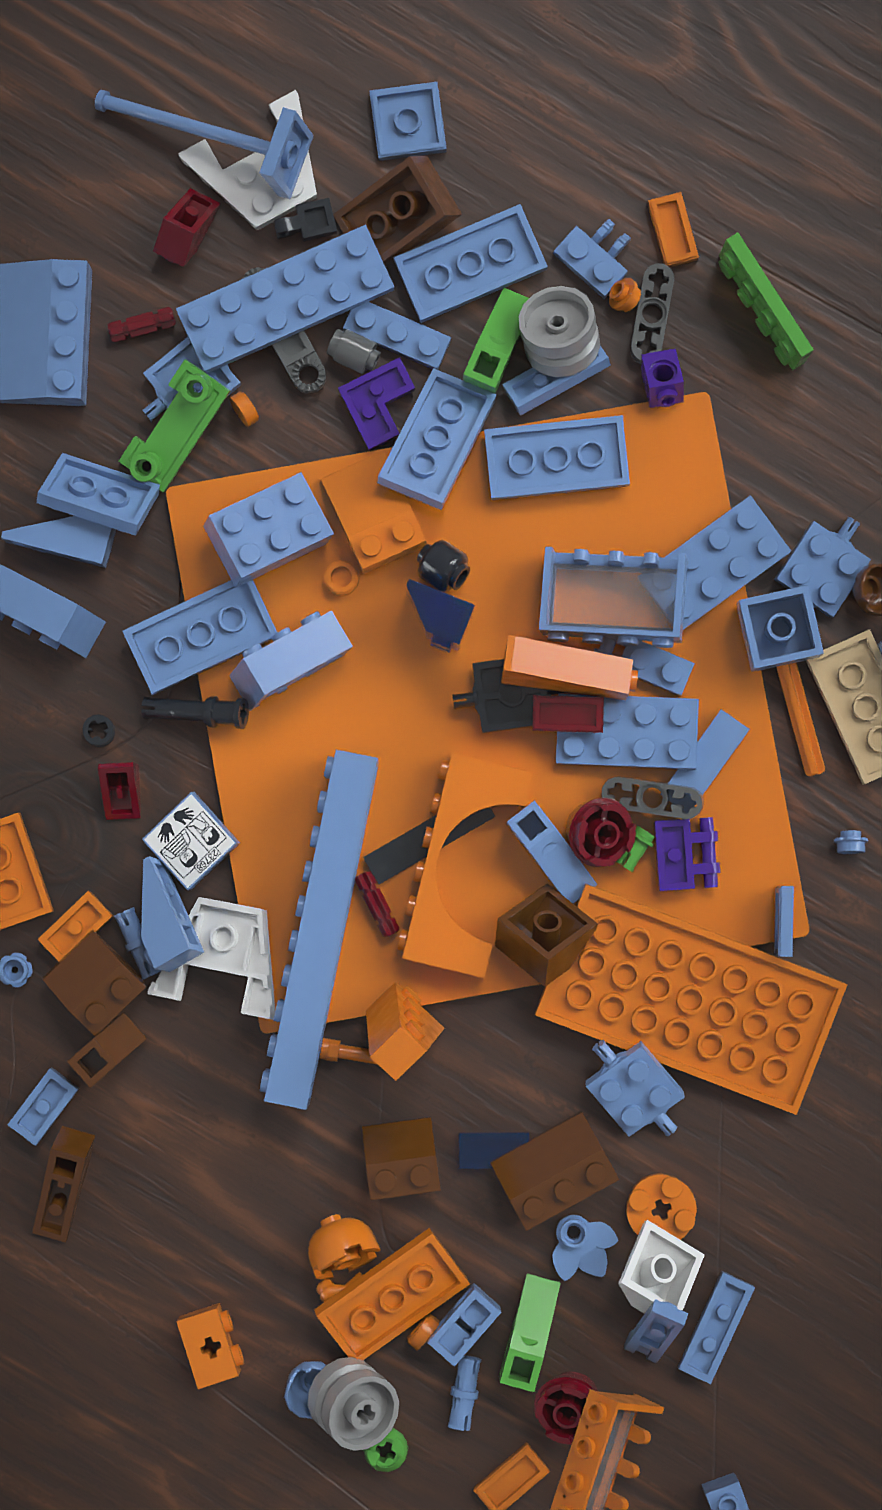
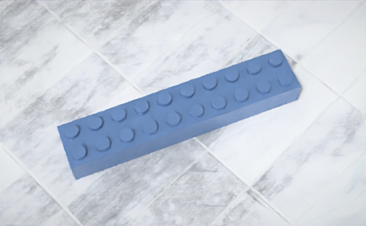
M336 750L334 757H327L324 777L330 779L327 792H320L317 812L323 813L320 827L313 826L310 847L316 848L313 861H306L302 881L309 882L306 896L299 895L295 916L302 918L299 930H292L288 951L294 952L292 965L287 964L284 968L281 986L287 987L285 1000H278L274 1021L280 1022L278 1034L273 1033L271 1035L267 1050V1056L273 1057L271 1069L266 1068L263 1071L260 1084V1092L266 1093L265 1102L305 1110L310 1104L379 760L376 757Z

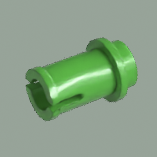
M637 825L635 842L631 851H626L616 862L633 872L647 848L654 846L651 842L655 836Z

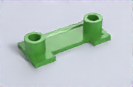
M186 359L168 384L178 393L146 442L135 436L118 461L130 469L132 476L136 480L159 484L161 492L166 491L231 391ZM195 383L202 385L203 389L201 392L194 390ZM145 461L151 464L150 471H146L143 468Z

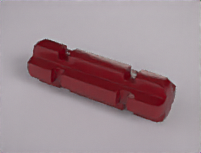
M171 307L157 309L158 313L156 314L150 311L125 318L126 322L123 323L121 319L108 323L110 338L112 342L116 343L126 340L128 335L134 338L158 331L157 327L162 326V329L174 327L176 320Z
M366 871L356 876L355 883L359 890L363 891V898L374 920H378L379 925L377 926L382 936L389 937L397 933L399 926L395 918L391 917V910L380 888H376L375 883L377 882L372 872Z

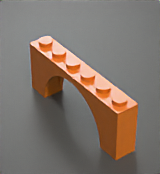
M456 753L451 754L450 760L443 759L438 779L445 780L442 794L435 793L430 813L437 814L434 828H426L422 847L428 848L425 862L418 861L414 877L415 882H420L418 895H410L406 910V916L412 917L409 930L402 929L397 950L404 951L403 959L485 978L493 944L466 932L447 912L437 887L436 870L438 857L445 840L452 830L470 815L495 806H518L525 808L534 772Z

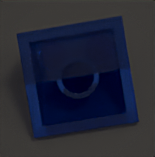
M409 579L406 585L407 594L426 638L431 640L430 646L446 653H450L452 648L459 651L474 614L475 605Z

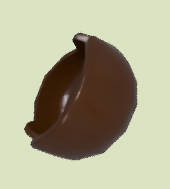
M882 564L867 565L855 578L852 589L853 595L862 611L872 616H882Z

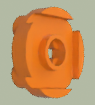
M655 1173L643 1177L632 1188L626 1203V1216L631 1228L637 1235H639L642 1225L646 1220L679 1240L684 1238L695 1225L697 1206L694 1195L689 1187L676 1177ZM660 1199L664 1204L670 1203L671 1209L667 1211V1217L663 1219L659 1215L653 1216L651 1211L656 1208L655 1201Z

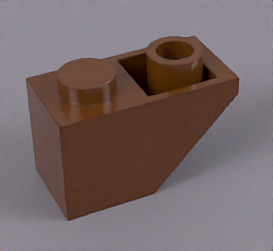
M124 1012L67 1062L91 1088L145 1041L147 1037Z

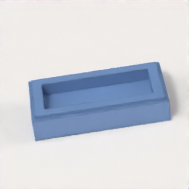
M777 886L775 888L774 954L780 957H793L794 886Z

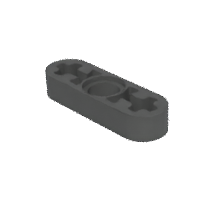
M661 263L649 266L642 279L641 297L637 306L630 345L632 358L640 364L642 349L637 348V344L641 345L643 343L646 331H639V327L647 331H660L659 335L654 332L652 333L650 346L654 347L655 351L652 350L649 353L662 351L674 285V274L667 265ZM656 273H662V279L667 281V283L661 285L658 298H645V293L652 296L654 282L650 281L649 278H654ZM659 297H665L666 299L663 301ZM648 305H655L661 310L662 318L656 323H649L643 318V309Z
M618 776L607 780L602 787V798L615 800V796L609 794L610 788H615L617 783L622 784V790L631 792L635 791L634 784L640 785L636 794L637 806L631 805L634 799L632 797H622L619 801L628 811L691 819L697 816L704 807V798L701 792L689 786ZM651 787L657 788L663 797L662 803L656 808L648 807L643 800L644 792ZM668 789L675 791L672 798L681 799L686 796V793H690L691 800L697 801V806L690 808L689 813L684 812V806L679 804H671L672 811L666 810L670 798Z

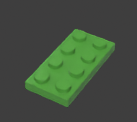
M737 232L726 239L719 254L721 259L718 261L724 275L728 279L733 278L738 285L737 294L744 306L747 308L751 306L758 316L755 321L765 337L770 335L777 347L774 348V351L780 362L784 366L788 364L793 371L806 362L814 349Z

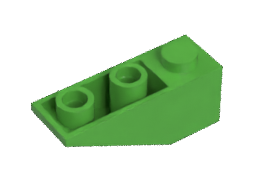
M503 288L463 374V381L496 394L521 336L519 314L523 304L529 299L528 297Z
M529 1273L526 1274L499 1373L500 1383L535 1392L560 1282Z

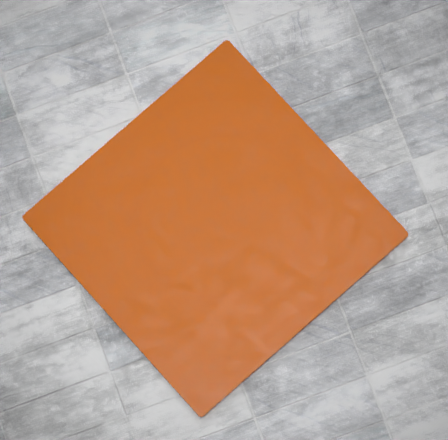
M699 392L684 395V402L676 403L669 407L649 408V403L643 402L514 425L522 426L623 415L630 485L626 487L491 500L484 431H481L442 510L406 496L427 540V544L432 545L439 540H444L464 552L468 557V566L470 567L468 578L459 589H451L447 592L436 589L420 578L417 557L421 549L363 574L322 484V478L382 451L385 452L388 458L393 447L172 486L167 489L166 497L185 601L231 580L203 527L208 516L302 472L334 533L326 545L253 579L277 632L288 627L293 632L302 627L301 621L309 615L318 611L322 616L332 610L353 647L344 656L324 668L287 686L288 689L280 694L276 692L259 703L260 706L251 711L249 710L248 722L244 729H237L235 725L218 724L215 728L207 726L224 825L240 842L229 853L237 901L239 905L267 910L275 1011L278 1000H285L287 987L281 986L285 965H292L294 952L288 951L292 930H299L302 917L295 916L299 895L306 896L309 882L302 881L307 860L313 861L316 848L310 847L313 826L320 827L323 813L317 812L320 792H327L330 779L324 777L327 757H334L336 750L376 757L379 760L356 876L366 871L371 872L363 857L437 815L430 813L435 793L442 794L445 780L438 779L443 759L450 760L452 753L534 772L526 807L535 800L569 846L566 824L570 814L579 805L602 798V787L607 780L621 776L668 783L678 769L556 764L557 731H532L533 726L482 733L480 716L475 706L454 709L453 702L466 701V699L453 701L452 694L473 692L475 681L472 663L504 659L508 635L593 652L595 648L599 649L600 644L582 642V637H569L568 642L547 640L548 636L543 635L539 631L545 547H553L554 551L559 553H574V549H585L590 554L609 555V551H622L625 556L644 557L645 552L658 553L659 557L664 558L731 510L711 399L708 393ZM336 560H347L358 570V586L348 595H335L329 591L325 584V570L329 564ZM557 569L553 623L673 629L671 623L637 577L642 573ZM743 586L685 628L682 633V643L674 642L672 648L657 647L695 663L681 696L640 679H637L636 690L629 691L628 695L636 697L699 699L697 742L721 709L750 729L703 794L704 807L702 811L690 819L692 833L700 832L699 818L713 817L714 831H718V841L715 842L716 863L720 862L721 873H717L718 887L704 888L703 874L694 875L695 889L659 891L655 838L651 842L654 846L647 848L633 872L617 862H614V865L593 867L583 862L582 864L598 884L595 887L745 945L755 946L774 942L775 888L777 886H794L793 938L806 936L809 933V924L761 670L751 672L736 606L739 600L748 598L746 587ZM273 640L261 644L262 648L272 643ZM643 641L652 645V641ZM616 643L612 655L621 657L625 647ZM242 654L198 674L202 701L211 696H217L222 701H236L238 698H242L229 676L244 658ZM617 783L615 788H610L609 794L614 795L615 800L618 802L622 797H632L634 799L631 805L637 806L636 794L640 785L634 784L635 791L631 792L622 790V784ZM653 787L646 789L643 794L644 803L651 808L658 807L663 799L660 795L661 792ZM670 801L666 807V810L672 811V803ZM491 807L495 815L494 818L441 848L436 870L437 887L447 912L466 932L493 944L485 978L403 959L404 951L397 950L402 929L409 930L412 917L406 916L410 895H418L420 882L414 881L417 862L383 883H375L376 888H380L391 910V917L395 918L399 926V931L389 937L382 936L377 926L379 922L374 920L363 898V891H360L357 884L354 883L326 1023L366 1016V1010L395 982L403 989L406 986L411 988L420 998L421 1002L419 1004L421 1006L540 984L495 947L499 917L547 883L558 891L506 824L508 820L523 810L524 807ZM628 811L635 827L638 825L653 836H655L654 821L681 819ZM692 843L693 864H702L701 843ZM258 1017L259 1026L263 1033L278 1032L280 1022Z

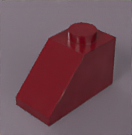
M190 188L163 218L153 252L163 256L171 263H177L184 267L197 252L221 203Z

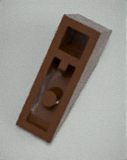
M61 1126L50 1151L32 1233L66 1243L89 1166L96 1135Z

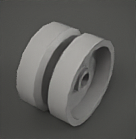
M565 286L549 287L533 294L523 304L519 314V329L524 341L526 357L534 369L543 375L553 377L572 376L585 370L596 359L600 349V338L594 307L587 295L576 288Z
M348 1357L339 1358L331 1362L315 1376L309 1389L307 1405L311 1418L341 1447L356 1451L368 1449L381 1442L388 1435L398 1417L399 1399L395 1388L363 1360Z

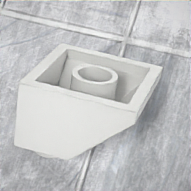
M646 1220L642 1225L618 1284L630 1305L644 1314L655 1299L661 1302H670L679 1310H683L704 1254Z

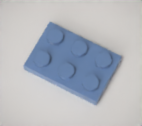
M62 453L38 491L37 503L136 536L159 495L160 485L150 481L140 482L132 475Z

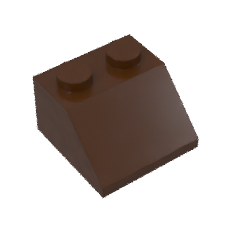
M547 883L498 918L495 947L546 987L570 969L596 931L598 923Z
M93 929L42 978L69 1012L94 1036L106 1027L146 988L141 975Z
M431 1117L362 1126L370 1200L441 1191Z

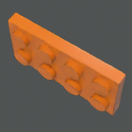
M428 1228L314 1309L317 1318L348 1357L365 1360L466 1288L470 1283L432 1230Z

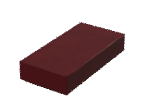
M533 695L532 731L603 733L604 697Z

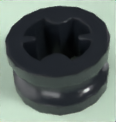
M100 714L93 715L84 722L82 728L83 735L91 745L105 747L114 739L115 727L106 716ZM96 722L100 726L105 723L108 726V729L104 730L107 735L103 739L98 736L94 738L90 736V732H94L91 726Z

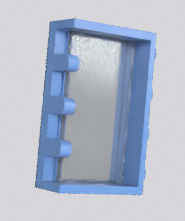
M545 547L539 631L543 635L548 636L547 640L553 642H568L569 637H582V642L589 644H603V639H617V644L624 646H637L638 641H652V646L672 648L674 642L682 643L688 567L686 553H678V558L659 557L658 553L645 552L644 557L625 556L622 551H609V555L590 554L585 549H574V553L555 552L553 547Z

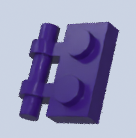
M713 817L699 818L700 832L692 833L690 819L654 821L659 891L695 889L694 875L703 874L704 888L718 887L717 873H721L720 862L716 863L715 842L718 841V831H714ZM692 843H701L702 864H693Z

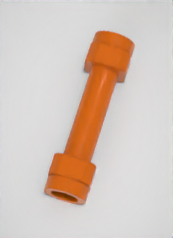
M323 1038L320 1059L337 1062L338 1058L377 1064L370 1058L369 1049L340 1044L341 1040Z

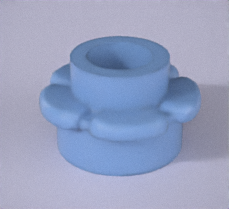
M841 831L840 837L834 839V842L837 844V853H865V843L868 842V838H861V831Z
M12 953L11 956H4L0 960V980L5 985L11 984L13 987H21L26 984V979L31 977L33 970L31 963L26 961V956L21 953ZM13 967L18 968L17 973L12 972Z

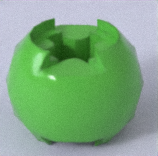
M392 1428L381 1442L368 1449H363L366 1461L372 1468L381 1472H391L401 1467L407 1459L408 1445L403 1434ZM386 1442H390L392 1444L391 1450L395 1453H388L386 1457L380 1456V1449L377 1446H384Z

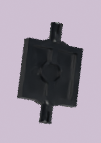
M504 659L472 663L475 681L473 692L452 694L453 701L466 699V701L453 702L454 709L475 706L480 716L482 733L533 726V695L551 696L568 692L502 684Z

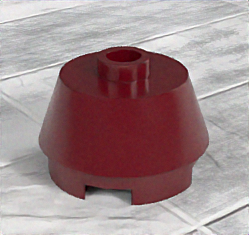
M597 798L579 805L572 811L567 820L566 835L572 851L581 862L593 867L614 865V862L621 858L626 851H631L635 842L636 827L632 823L629 812L621 803L610 798Z
M573 1371L563 1372L541 1386L535 1396V1417L546 1430L545 1435L558 1443L572 1444L590 1389L598 1391L594 1382L586 1375Z

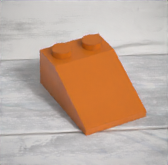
M384 451L321 479L363 574L417 551L427 544V540L406 495L377 483L378 475L387 460Z

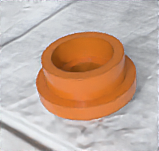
M624 278L617 281L610 289L609 304L617 311L628 312L632 310L641 297V290L638 288L637 282L632 278Z

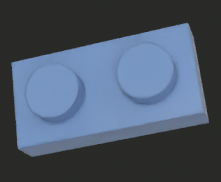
M51 1067L8 1123V1126L36 1146L79 1090V1087Z

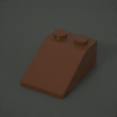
M409 156L333 215L344 234L366 225L385 265L392 261L394 257L407 252L440 232L460 217L462 213L428 156Z

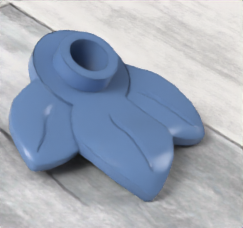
M572 1214L562 1218L556 1228V1236L559 1243L552 1254L553 1263L558 1275L566 1281L573 1276L579 1267L588 1274L603 1277L607 1269V1255L604 1249L618 1242L613 1229L603 1222H588L580 1215ZM571 1226L579 1227V1236L570 1238L567 1235L568 1228Z

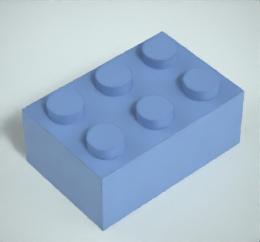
M302 472L209 515L203 525L235 588L326 545L334 535Z

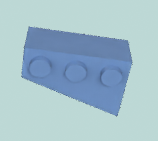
M0 564V620L3 621L6 615L14 619L11 626L28 635L34 630L41 634L39 640L57 650L62 645L87 658L106 622L80 605Z
M332 610L322 616L317 611L301 621L302 627L293 632L289 627L285 628L271 637L273 642L262 648L261 644L258 643L242 653L244 658L229 676L241 697L247 699L250 711L260 706L259 703L276 692L280 694L288 689L287 686L324 668L344 656L353 647Z

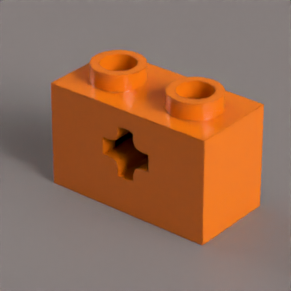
M218 1303L179 1316L176 1322L197 1388L201 1389L238 1377L241 1371L240 1366L244 1365V1358L239 1344L233 1345L229 1332L233 1331L234 1328L228 1310L222 1311L221 1305ZM208 1337H211L213 1342H220L215 1353H213L211 1347H204Z

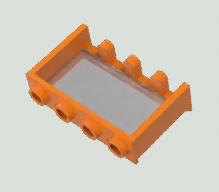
M590 1389L550 1510H605L606 1507L611 1510H627L629 1507L627 1499L612 1492L617 1473L626 1478H637L640 1474L638 1465L623 1458L628 1439L637 1444H648L651 1440L649 1431L634 1424L637 1412L663 1414L664 1407L635 1393L633 1395L598 1392Z

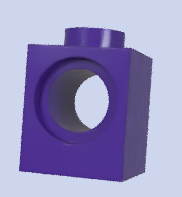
M676 348L641 354L642 379L649 408L669 407L676 403L684 402V380Z

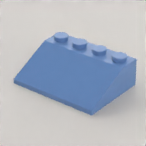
M50 259L0 264V403L86 406L92 269L88 261Z

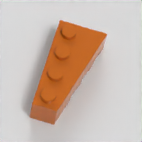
M396 982L366 1010L370 1058L395 1081L430 1048L445 1029L419 1004L421 1000L411 988L406 986L403 989Z

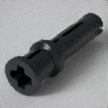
M211 696L206 698L205 701L144 697L141 705L155 707V710L141 709L144 719L203 721L205 725L211 728L217 727L218 724L235 725L237 729H244L249 716V706L245 698H238L236 701H222L217 696Z

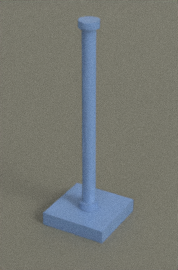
M100 90L95 98L96 110L105 112L108 109L265 155L259 173L277 196L287 199L292 197L314 136L295 110L284 107L271 142L113 97L110 96V92Z

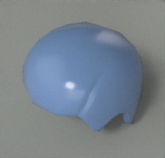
M321 1361L303 1362L296 1366L288 1376L284 1398L288 1409L298 1417L312 1419L307 1405L308 1393L315 1376L326 1366Z

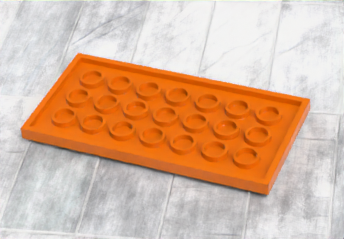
M585 883L576 907L598 923L597 929L570 969L544 988L535 1015L593 1038L604 1040L625 1050H629L642 1041L654 1057L664 1065L797 1115L848 984Z

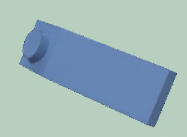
M72 516L2 531L1 539L6 543L106 568L116 529Z
M148 856L143 859L141 939L146 948L144 949V956L154 969L171 972L204 953V950L168 868L160 859Z

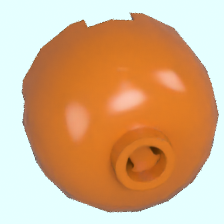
M339 1214L323 1219L320 1222L322 1227L315 1231L309 1241L308 1256L315 1278L320 1280L334 1278L332 1274L334 1270L348 1268L349 1272H352L377 1257L375 1252L380 1251L376 1237L369 1226L355 1218L341 1219Z

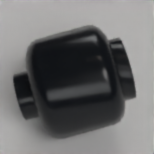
M439 540L432 545L426 544L418 554L417 561L419 562L418 572L420 578L440 591L447 592L451 589H459L469 576L470 567L468 566L467 555L447 541Z

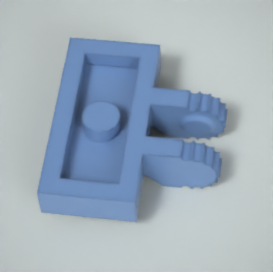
M610 219L597 230L592 238L576 225L553 252L561 262L603 299L609 295L612 286L627 275L628 271L615 260V257L631 239L625 233L614 242L608 253L598 244L612 232L615 225Z

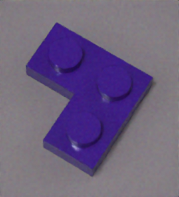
M400 357L338 388L369 451L399 436L400 433L386 405L415 391V386Z

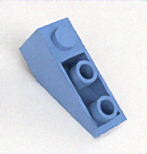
M535 800L506 822L559 893L571 903L579 900L585 883L594 887L598 885Z

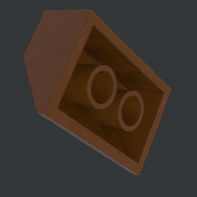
M582 1111L490 1161L526 1231L620 1180Z

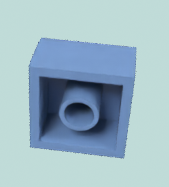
M809 585L741 599L736 603L751 672L819 658L824 654Z

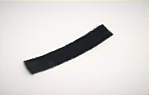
M491 808L480 810L460 822L449 834L442 848L494 818L495 815ZM437 815L363 857L378 884L383 883L427 857L428 848L422 847L426 828H434Z

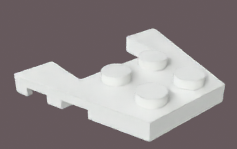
M296 90L269 104V109L277 122L283 107L295 110L303 120L299 96ZM206 139L178 153L181 161L187 167L189 166L200 176L202 181L209 187H212L225 199V202L256 230L296 210V205L311 202L317 198L309 150L291 199L277 196L259 173L265 158L263 154L255 152L222 169Z
M198 897L189 914V918L204 953L171 972L161 971L156 982L151 983L147 994L181 1001L189 965L248 977L241 1009L242 1014L274 1020L275 1000L267 910Z

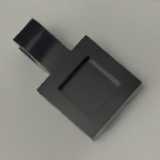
M329 198L298 204L295 206L296 216L274 220L277 239L287 238L301 232L303 242L337 234Z

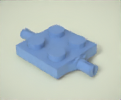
M188 337L143 373L155 388L158 397L142 410L150 421H153L155 417L167 409L178 393L168 384L185 359L204 371ZM228 364L207 373L231 390L228 396L241 386L240 381L231 372ZM195 383L194 390L201 392L203 389L202 385Z
M847 517L838 533L828 531L815 521L811 522L774 578L775 581L787 589L809 585L813 607L830 618L835 616L852 590L857 574L871 561L870 558L856 550L852 543L849 542L858 526H860V523L857 521L853 522L854 519L851 517Z
M600 1040L599 1045L596 1043L592 1050L601 1058L604 1064L597 1073L586 1080V1087L624 1132L630 1137L645 1125L655 1122L664 1132L665 1136H670L671 1132L674 1133L677 1126L666 1115V1112L670 1107L685 1098L684 1091L643 1042L640 1041L629 1050L615 1054L604 1040Z

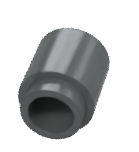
M337 329L327 349V354L333 357V361L361 374H365L367 369L374 370L381 352L376 350V342L348 329L345 332Z

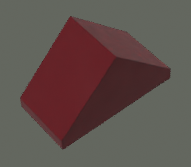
M134 762L98 764L106 820L141 818L139 764Z

